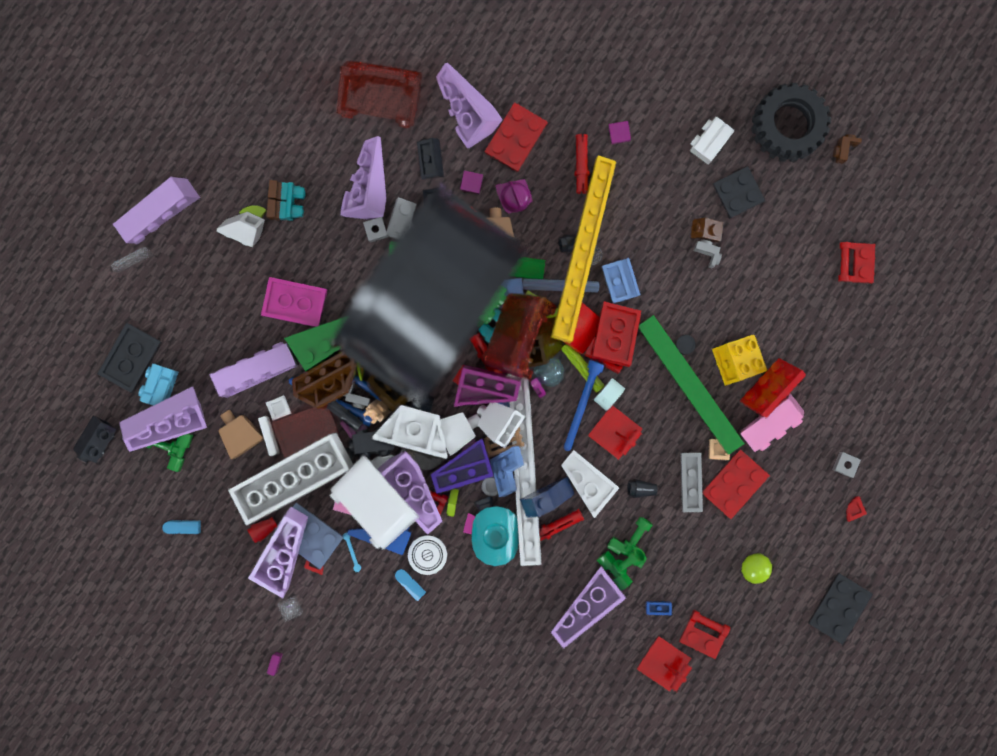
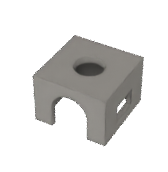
M382 217L363 222L370 243L388 237L385 235L386 228ZM374 225L379 227V231L376 233L372 232Z
M839 452L832 470L854 478L861 460L844 452ZM846 461L851 462V468H845L844 464Z

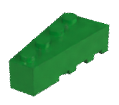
M344 318L284 338L305 371H309L340 352V346L334 349L330 344Z

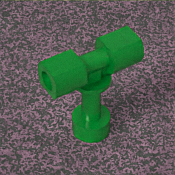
M188 433L179 436L177 441H173L171 444L162 441L146 446V448L151 449L152 446L168 451V456H171L167 469L180 472L185 458H182L185 448H189L193 434Z
M640 516L636 522L638 528L629 541L625 540L622 542L613 536L607 548L618 555L622 553L629 557L630 551L639 548L636 544L644 531L649 532L653 524Z
M640 548L630 551L629 557L624 561L616 560L609 551H606L597 559L605 571L609 569L615 578L612 581L620 591L626 589L633 582L626 574L627 568L632 564L639 566L646 560V556Z

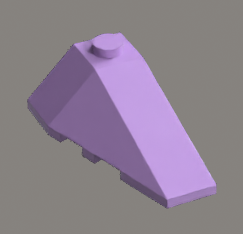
M445 63L436 78L444 99L450 100V116L455 115L459 126L455 127L456 132L465 146L470 148L492 134L503 119L490 102L449 63Z
M376 136L365 140L357 160L360 168L356 171L355 175L352 174L350 179L354 182L351 192L346 191L343 197L340 215L344 217L372 220L384 215L386 190L381 137Z
M406 451L388 459L377 469L404 501L408 503V506L420 516L416 522L427 534L442 522L419 465Z

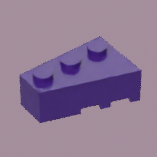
M483 438L431 474L436 494L494 476Z

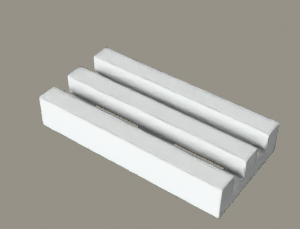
M269 417L258 418L269 456L279 454V448Z

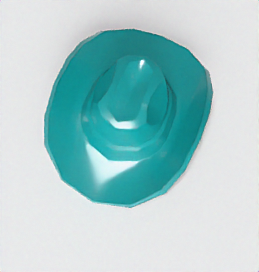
M498 506L485 508L476 515L473 521L472 546L474 553L485 564L492 566L507 564L515 557L518 550L517 516L507 508Z

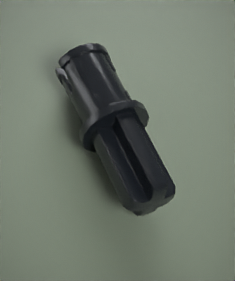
M335 400L326 407L340 419V422L343 421L355 432L364 423L354 416L350 409H345Z

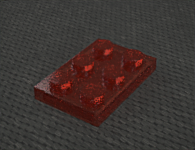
M327 405L319 409L313 407L272 423L285 459L330 434L337 433L341 439L333 415L326 408Z

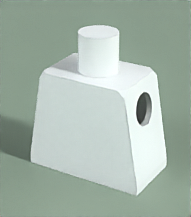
M489 403L488 407L482 405L477 410V414L481 417L477 422L478 426L493 442L506 448L525 418L524 415L499 403Z
M462 412L440 420L445 447L450 456L476 437L472 429L478 427L477 422L480 419L478 414L466 419Z

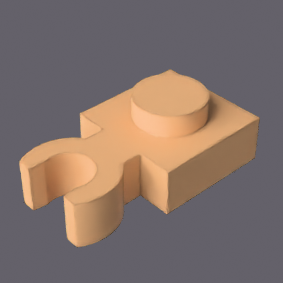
M376 399L366 408L363 415L370 416L372 418L371 423L375 424L377 421H383L391 411L382 401Z
M716 438L710 439L709 459L729 460L730 454H726Z

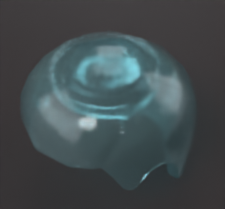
M553 357L547 364L535 366L534 368L535 376L543 386L554 387L559 385L564 379V367L556 357Z

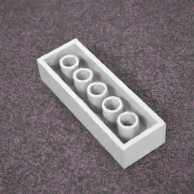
M334 433L228 491L245 524L249 525L347 473L353 467V463L338 434Z

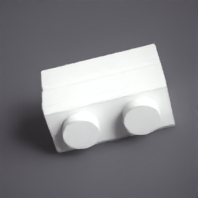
M715 117L713 121L709 119L702 128L705 132L701 137L697 134L691 142L693 147L690 151L708 165L734 132V129L718 117Z

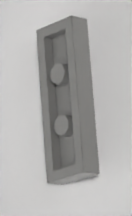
M680 453L682 512H703L701 453Z

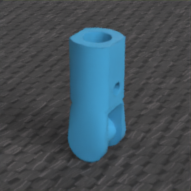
M170 520L163 525V531L167 534H199L201 532V521Z
M400 569L396 572V580L405 587L416 601L426 593L405 570Z

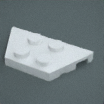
M400 405L372 438L447 459L440 416Z

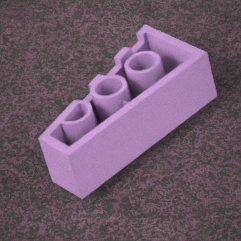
M170 177L113 225L126 243L138 244L145 239L144 236L157 230L160 225L200 197L188 179Z
M193 387L120 422L123 440L129 452L207 428L202 408Z
M290 507L249 576L250 580L282 598L285 596L290 586L308 516Z
M602 567L596 572L551 632L563 649L626 599Z

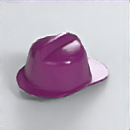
M525 179L496 185V191L501 204L508 214L522 211L532 202V196Z

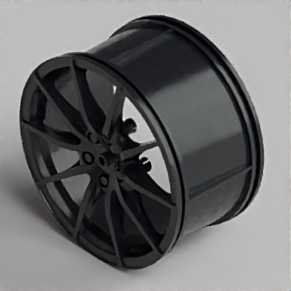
M443 183L426 200L388 251L346 314L330 344L334 349L340 346V352L356 361L408 397V399L412 400L413 397L417 399L415 402L416 406L422 403L530 247L528 243L522 246L520 244L522 242L521 239H516L455 196L453 191L447 193L448 187Z

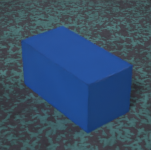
M646 601V614L672 615V603L670 601Z

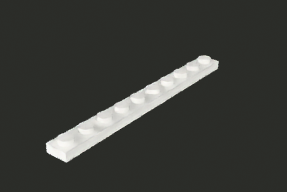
M528 368L507 369L509 376L522 378L517 401L510 402V408L525 416L519 426L521 430L519 433L523 437L521 440L525 445L520 448L524 465L514 470L517 488L516 504L521 566L541 565L538 517L526 518L520 502L521 498L536 491Z

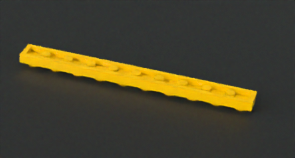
M599 155L595 160L551 335L552 338L571 343L573 340L616 161Z

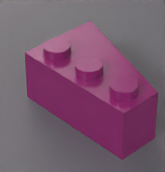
M464 365L454 406L517 401L522 378Z

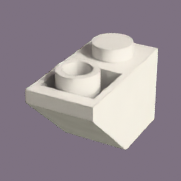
M245 212L226 219L217 228L216 232L237 240L244 245L253 247L260 239L265 220Z

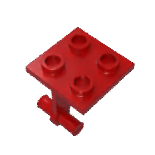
M612 405L588 436L619 460L622 455H626L631 447H635V442L642 434V428Z
M658 636L636 669L668 691L673 689L677 692L682 682H686V676L692 669L688 665L691 658Z

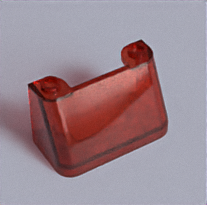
M346 61L340 70L336 113L342 114L341 116L344 118H353V115L359 113L396 119L395 122L399 123L400 127L410 128V126L415 124L423 74L413 70L359 61Z
M509 293L503 302V307L488 348L483 354L485 366L530 381L534 372L529 370L528 362L532 363L533 361L529 357L541 322H547V315L554 316L557 306L542 296Z

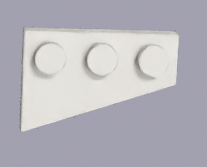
M574 450L561 465L595 518L619 487Z

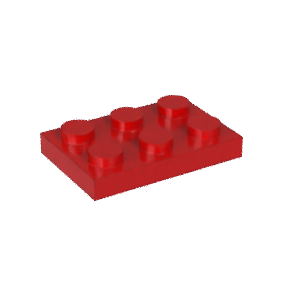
M514 102L486 148L485 153L518 172L548 122Z
M603 302L592 358L630 367L641 311Z
M778 358L740 401L752 411L767 418L806 374L803 370Z
M739 449L705 487L702 494L729 519H732L770 475Z

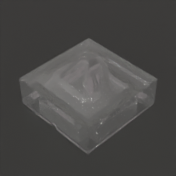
M296 595L277 604L285 622L304 613Z

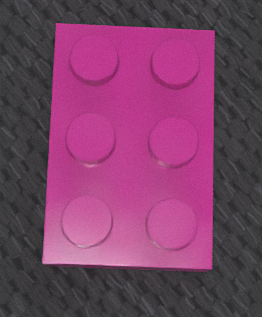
M269 277L261 315L313 327L320 326L327 289Z

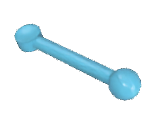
M346 532L343 534V539L347 542L354 563L353 569L355 572H359L361 566L358 564L350 542L351 536L347 535Z

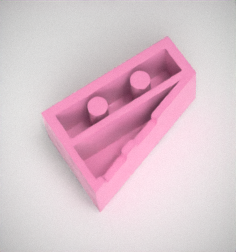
M789 393L767 418L760 415L743 428L740 434L754 452L759 449L763 451L770 446L769 442L774 438L778 440L787 433L785 430L789 427L795 428L803 422L804 410Z

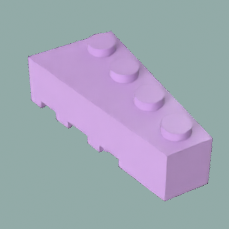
M283 342L277 343L269 351L262 350L255 353L254 357L244 358L230 367H224L210 374L219 397L228 398L299 366L287 343L283 344Z

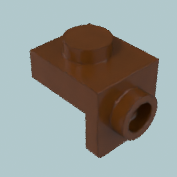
M846 134L838 140V146L835 145L833 157H836L835 163L844 164L848 160L849 147H857L861 144L862 139L856 138V135Z
M709 218L694 219L691 227V238L721 242L723 222Z

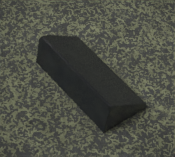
M432 137L418 141L417 148L421 180L444 177L440 140Z

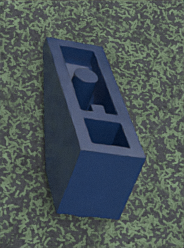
M568 476L521 498L520 502L526 518L540 517L572 497L574 491Z

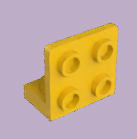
M750 335L712 349L724 385H729L767 371L755 335Z

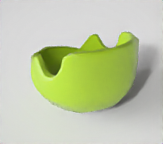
M761 553L752 554L743 561L741 572L748 582L753 584L763 583L769 579L772 573V564L765 555Z

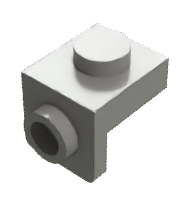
M701 240V242L697 241L695 243L693 251L712 256L708 268H714L715 265H719L722 256L719 253L720 247L712 245V242L708 240Z
M353 382L349 393L344 395L346 397L345 401L352 402L353 407L364 409L365 406L370 405L371 399L353 395L355 387Z

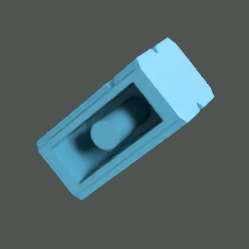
M152 363V366H149L145 373L147 381L139 390L140 401L154 406L170 398L178 371Z

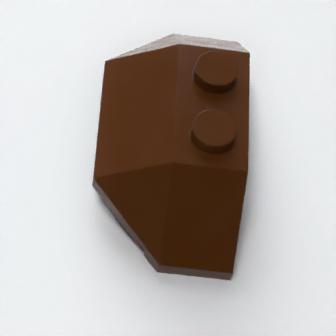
M344 353L332 357L292 379L293 396L319 409L349 393L354 382L357 362Z

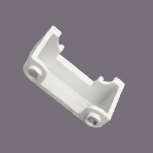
M365 456L359 459L330 489L332 491L330 495L337 504L341 502L372 537L370 542L377 549L379 547L385 549L420 517L408 506V503L404 501Z

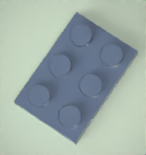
M295 503L292 508L308 516L298 554L321 569L344 537L303 506Z

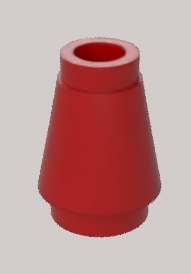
M271 517L251 525V528L247 531L253 541L257 543L258 541L262 542L278 526Z

